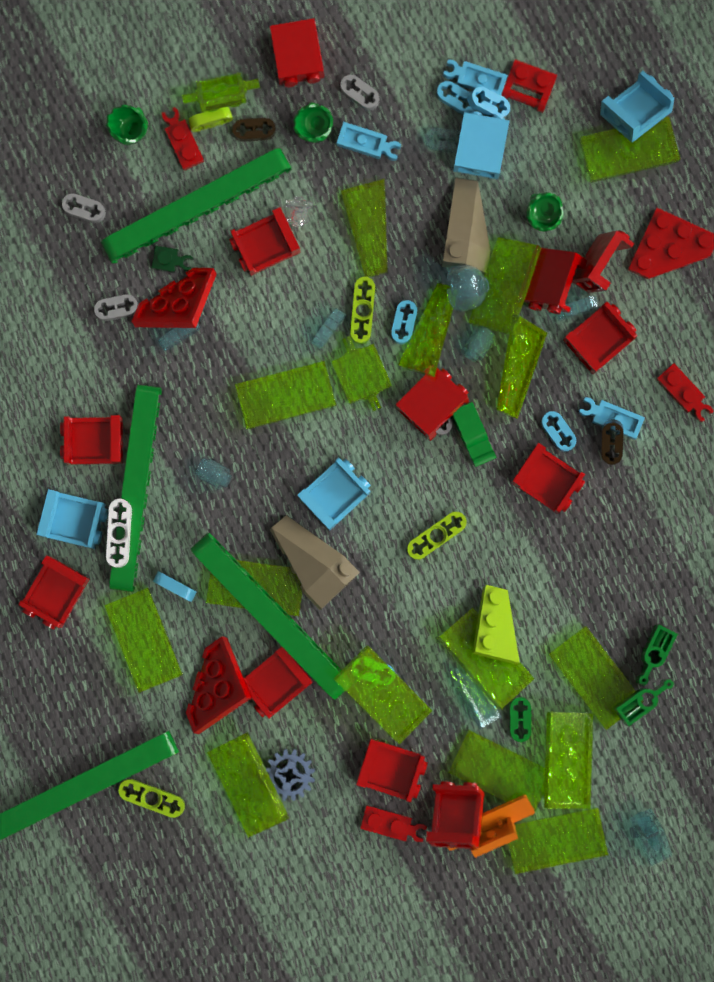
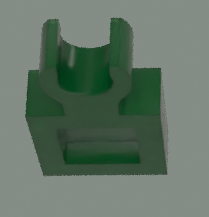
M156 246L152 269L175 273L176 267H181L184 271H189L192 268L184 266V261H194V258L190 255L178 256V249Z

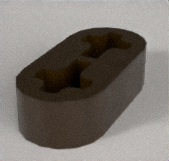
M269 118L241 119L234 123L232 131L236 140L240 142L267 141L275 136L276 127L275 123ZM263 124H268V128H272V130H268V134H264L262 130L256 131V129H262ZM242 125L246 129H253V131H246L244 136L237 132Z
M615 419L606 421L602 429L601 455L604 462L610 465L619 463L623 456L624 428L622 423ZM611 426H615V429L620 431L615 433V439H610L611 433L606 431L610 430ZM610 445H615V452L619 453L615 454L614 458H610V454L606 453L610 451Z

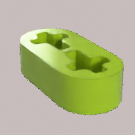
M220 107L193 115L188 121L191 131L199 132L229 123L233 120L229 107Z

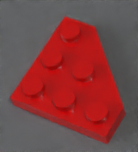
M656 208L628 271L649 280L705 260L711 256L714 250V233Z
M192 268L186 272L187 276L177 283L172 281L160 289V294L150 301L146 298L140 302L131 321L135 327L196 328L217 275L214 268Z
M221 636L207 646L203 652L202 658H204L201 672L197 673L193 686L195 693L192 703L188 704L186 710L187 718L195 734L202 733L251 699L227 637Z

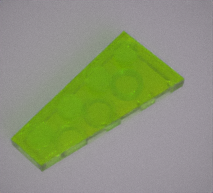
M385 179L341 190L364 276L370 278L387 273Z
M437 283L398 364L400 367L435 377L458 290L455 287Z
M512 315L497 404V411L515 419H518L547 336L546 331L519 315Z

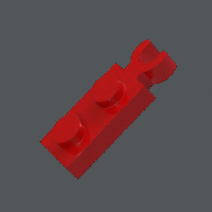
M173 107L174 117L168 118L165 112H162V118L165 123L170 125L165 128V131L185 171L205 161L186 120L179 122V111L176 107Z
M675 363L656 379L687 413L693 409L695 417L699 422L705 420L701 416V410H706L709 414L714 412L711 406L701 402L705 396Z
M366 805L360 829L405 842L407 836L410 835L415 841L423 842L424 838L418 837L416 831L420 828L426 830L427 826L422 823L411 825V817Z

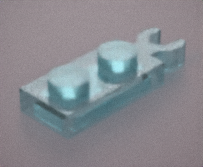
M467 663L461 666L463 674L459 672L458 668L454 669L451 672L452 677L461 684L457 687V690L479 729L500 719L501 715L478 676L472 678L470 666Z

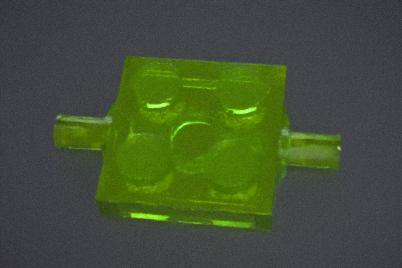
M241 73L198 81L196 82L197 88L195 92L182 94L184 104L197 101L200 104L201 112H214L219 108L237 107L247 103L245 96L247 90L260 88L258 78L244 81Z
M348 336L347 340L346 338L342 339L347 352L342 357L331 361L349 405L368 399L373 412L381 409L382 407L377 399V395L381 391L392 387V384L374 343L364 348H355L351 336Z

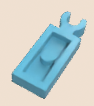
M454 60L447 61V66L452 67L454 71H444L443 77L446 79L457 78L458 86L470 90L484 87L498 95L502 94L508 76L464 61L463 67H461Z
M343 122L337 140V146L377 159H380L381 155L385 154L392 161L397 160V155L392 154L390 150L392 148H401V144L397 141L387 143V135Z
M584 398L583 402L590 405V410L580 409L578 412L580 415L594 416L592 423L602 427L608 420H618L623 425L624 436L634 440L637 439L645 417L603 400L600 401L598 406L591 398ZM611 426L610 430L620 432L615 429V426Z

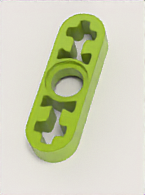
M369 277L359 278L354 286L350 335L357 344H365L371 338L375 283ZM363 282H366L368 287H371V290H367L366 299L371 298V301L357 300V297L362 298V289H358V286H362ZM366 305L370 312L367 316L361 317L356 313L357 307ZM355 319L361 322L369 320V324L364 323L363 330L368 334L363 335V339H358V335L354 334L355 331L359 330V322L354 323Z
M460 512L448 514L410 541L407 547L408 555L415 560L423 559L466 527L467 521L465 516ZM454 516L456 519L460 517L462 519L460 522L461 527L457 528L454 526L449 529L452 534L448 536L446 529L440 524L445 522L447 526L452 522L451 517ZM439 529L443 532L444 537L441 542L436 543L431 540L430 533L432 530ZM426 536L428 543L433 548L429 549L427 545L422 549V555L418 553L413 554V544L421 545L425 542L421 538Z
M127 779L119 786V795L123 800L157 813L176 818L185 810V802L180 796L140 781ZM131 783L134 785L133 789L139 792L141 787L145 788L141 795V801L136 800L139 796L132 793L130 796H127V791L123 790L124 786L128 787ZM150 791L158 794L159 800L155 805H150L146 802V794ZM163 795L168 797L165 800L166 802L172 803L174 800H177V805L181 807L180 810L172 813L170 812L171 808L163 805V810L159 809L158 807L163 801Z

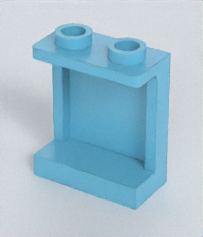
M641 71L638 81L614 100L609 96L602 100L600 115L630 142H634L672 112L674 97L669 90L660 86L653 76Z
M476 111L464 112L453 171L498 179L509 120H505L504 117L498 115L491 117L482 116L480 112Z
M338 457L322 475L297 495L329 531L371 492L368 489L371 485L363 476L358 478L352 472L355 468L346 458L342 461Z
M48 489L36 535L95 549V545H99L102 539V531H99L101 522H105L108 515V509L105 508L106 504Z

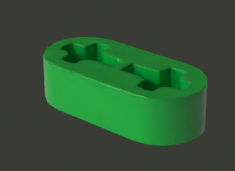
M523 697L514 698L509 706V732L512 739L517 742L527 741L532 732L531 704ZM518 701H522V704L527 706V709L522 711V718H518V711L514 710V705H518ZM518 721H522L523 729H527V734H523L522 738H519L518 734H514V729H518Z

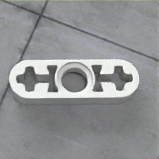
M116 499L109 506L106 560L111 566L116 568L125 566L129 560L132 507L124 499ZM120 503H122L124 508H127L126 512H122L121 520H126V524L120 522L113 523V519L118 520L119 514L114 509L118 508ZM116 527H123L125 529V537L121 540H116L113 537L112 533ZM112 542L116 544L125 543V548L120 547L119 549L120 554L124 555V558L120 559L117 564L111 558L112 555L116 554L117 550L116 546L112 547Z

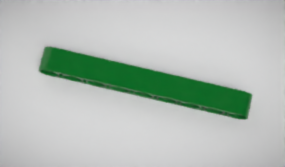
M274 149L109 235L101 241V245L110 262L115 264L118 262V259L122 257L127 258L138 252L137 249L156 243L158 238L164 235L167 237L177 232L179 227L183 225L188 226L198 221V217L204 214L207 216L219 210V206L225 203L228 205L238 200L240 195L244 193L249 194L259 189V185L265 182L268 184L280 178V174L284 172L289 173L292 168L282 149Z
M137 385L121 495V499L126 500L132 507L129 560L123 567L116 568L112 566L109 584L112 590L134 592L135 590L133 582L134 578L137 577L138 563H136L137 555H140L142 540H139L140 531L143 532L145 517H143V509H146L148 494H146V487L149 486L151 471H149V465L153 460L154 448H152V443L156 438L157 426L155 421L156 417L159 416L160 403H158L159 395L162 394L161 387ZM120 503L118 522L126 524V520H121L122 512L127 510V508L122 506V503ZM117 527L116 540H121L125 537L126 532L123 527ZM115 543L117 550L116 554L113 555V559L116 561V564L119 563L120 559L124 558V555L120 554L119 549L120 547L125 548V543Z
M207 532L190 548L197 559L331 698L336 700L353 684L338 665L214 536Z
M170 731L0 813V840L177 754L179 750Z

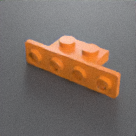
M526 795L519 796L482 813L479 849H470L475 858L518 839L514 823L535 813ZM448 848V849H449V851H452V850L457 849V848Z

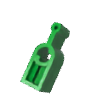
M473 402L460 407L452 415V419L474 467L476 468L496 459L495 452L488 440L487 433Z
M659 624L654 626L641 654V660L645 666L641 674L636 677L637 684L645 686L648 683V676L652 668L663 665L678 635L677 633ZM652 650L656 651L655 656L658 657L655 663H651V657L648 656Z
M662 679L660 684L652 690L647 688L638 689L614 706L613 709L623 724L629 727L653 710L658 704V695L666 689L673 688L674 683L671 679ZM644 693L650 695L648 698L649 704L646 706L641 703Z

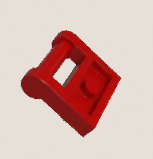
M515 59L501 96L537 108L538 112L543 113L557 74ZM512 85L540 94L542 98L540 100L512 90Z

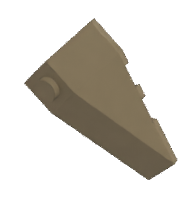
M287 515L270 529L281 552L289 559L293 574L298 576L302 584L300 587L303 593L319 610L325 607L360 573L344 555Z

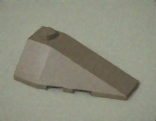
M455 178L442 267L487 273L491 250L478 181Z

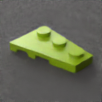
M485 585L482 589L472 654L517 665L520 661L508 590Z

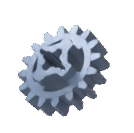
M284 749L283 756L276 752V760H268L272 766L271 768L266 767L264 769L265 772L269 773V776L265 777L264 781L271 782L267 789L271 790L274 788L276 790L274 793L275 797L283 794V801L286 800L287 796H291V799L295 801L296 794L303 798L305 796L303 790H311L308 782L315 781V778L310 776L311 773L315 772V768H309L312 760L305 761V753L298 756L297 749H294L292 754H289L288 750ZM289 759L288 764L283 768L276 767L282 760ZM297 761L303 765L305 773L298 770L296 766ZM288 769H293V774L299 777H293L291 781H287V776L282 773L287 772ZM274 776L280 778L283 783L282 788L277 785ZM303 782L301 787L291 790L293 784Z

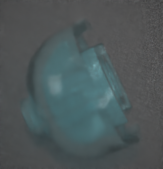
M472 265L452 266L448 271L447 281H451V288L447 289V294L453 309L462 312L479 307L489 290V282L483 273Z

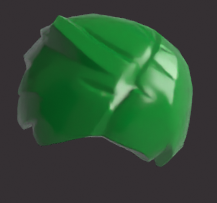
M310 102L299 109L294 117V130L302 140L318 143L324 141L331 133L333 117L331 112L323 105Z
M121 105L120 107H114L112 113L107 115L106 127L116 141L123 145H133L144 138L148 129V121L139 107Z
M549 192L531 195L530 201L527 204L526 218L534 229L543 232L551 231L561 224L564 214L561 199Z

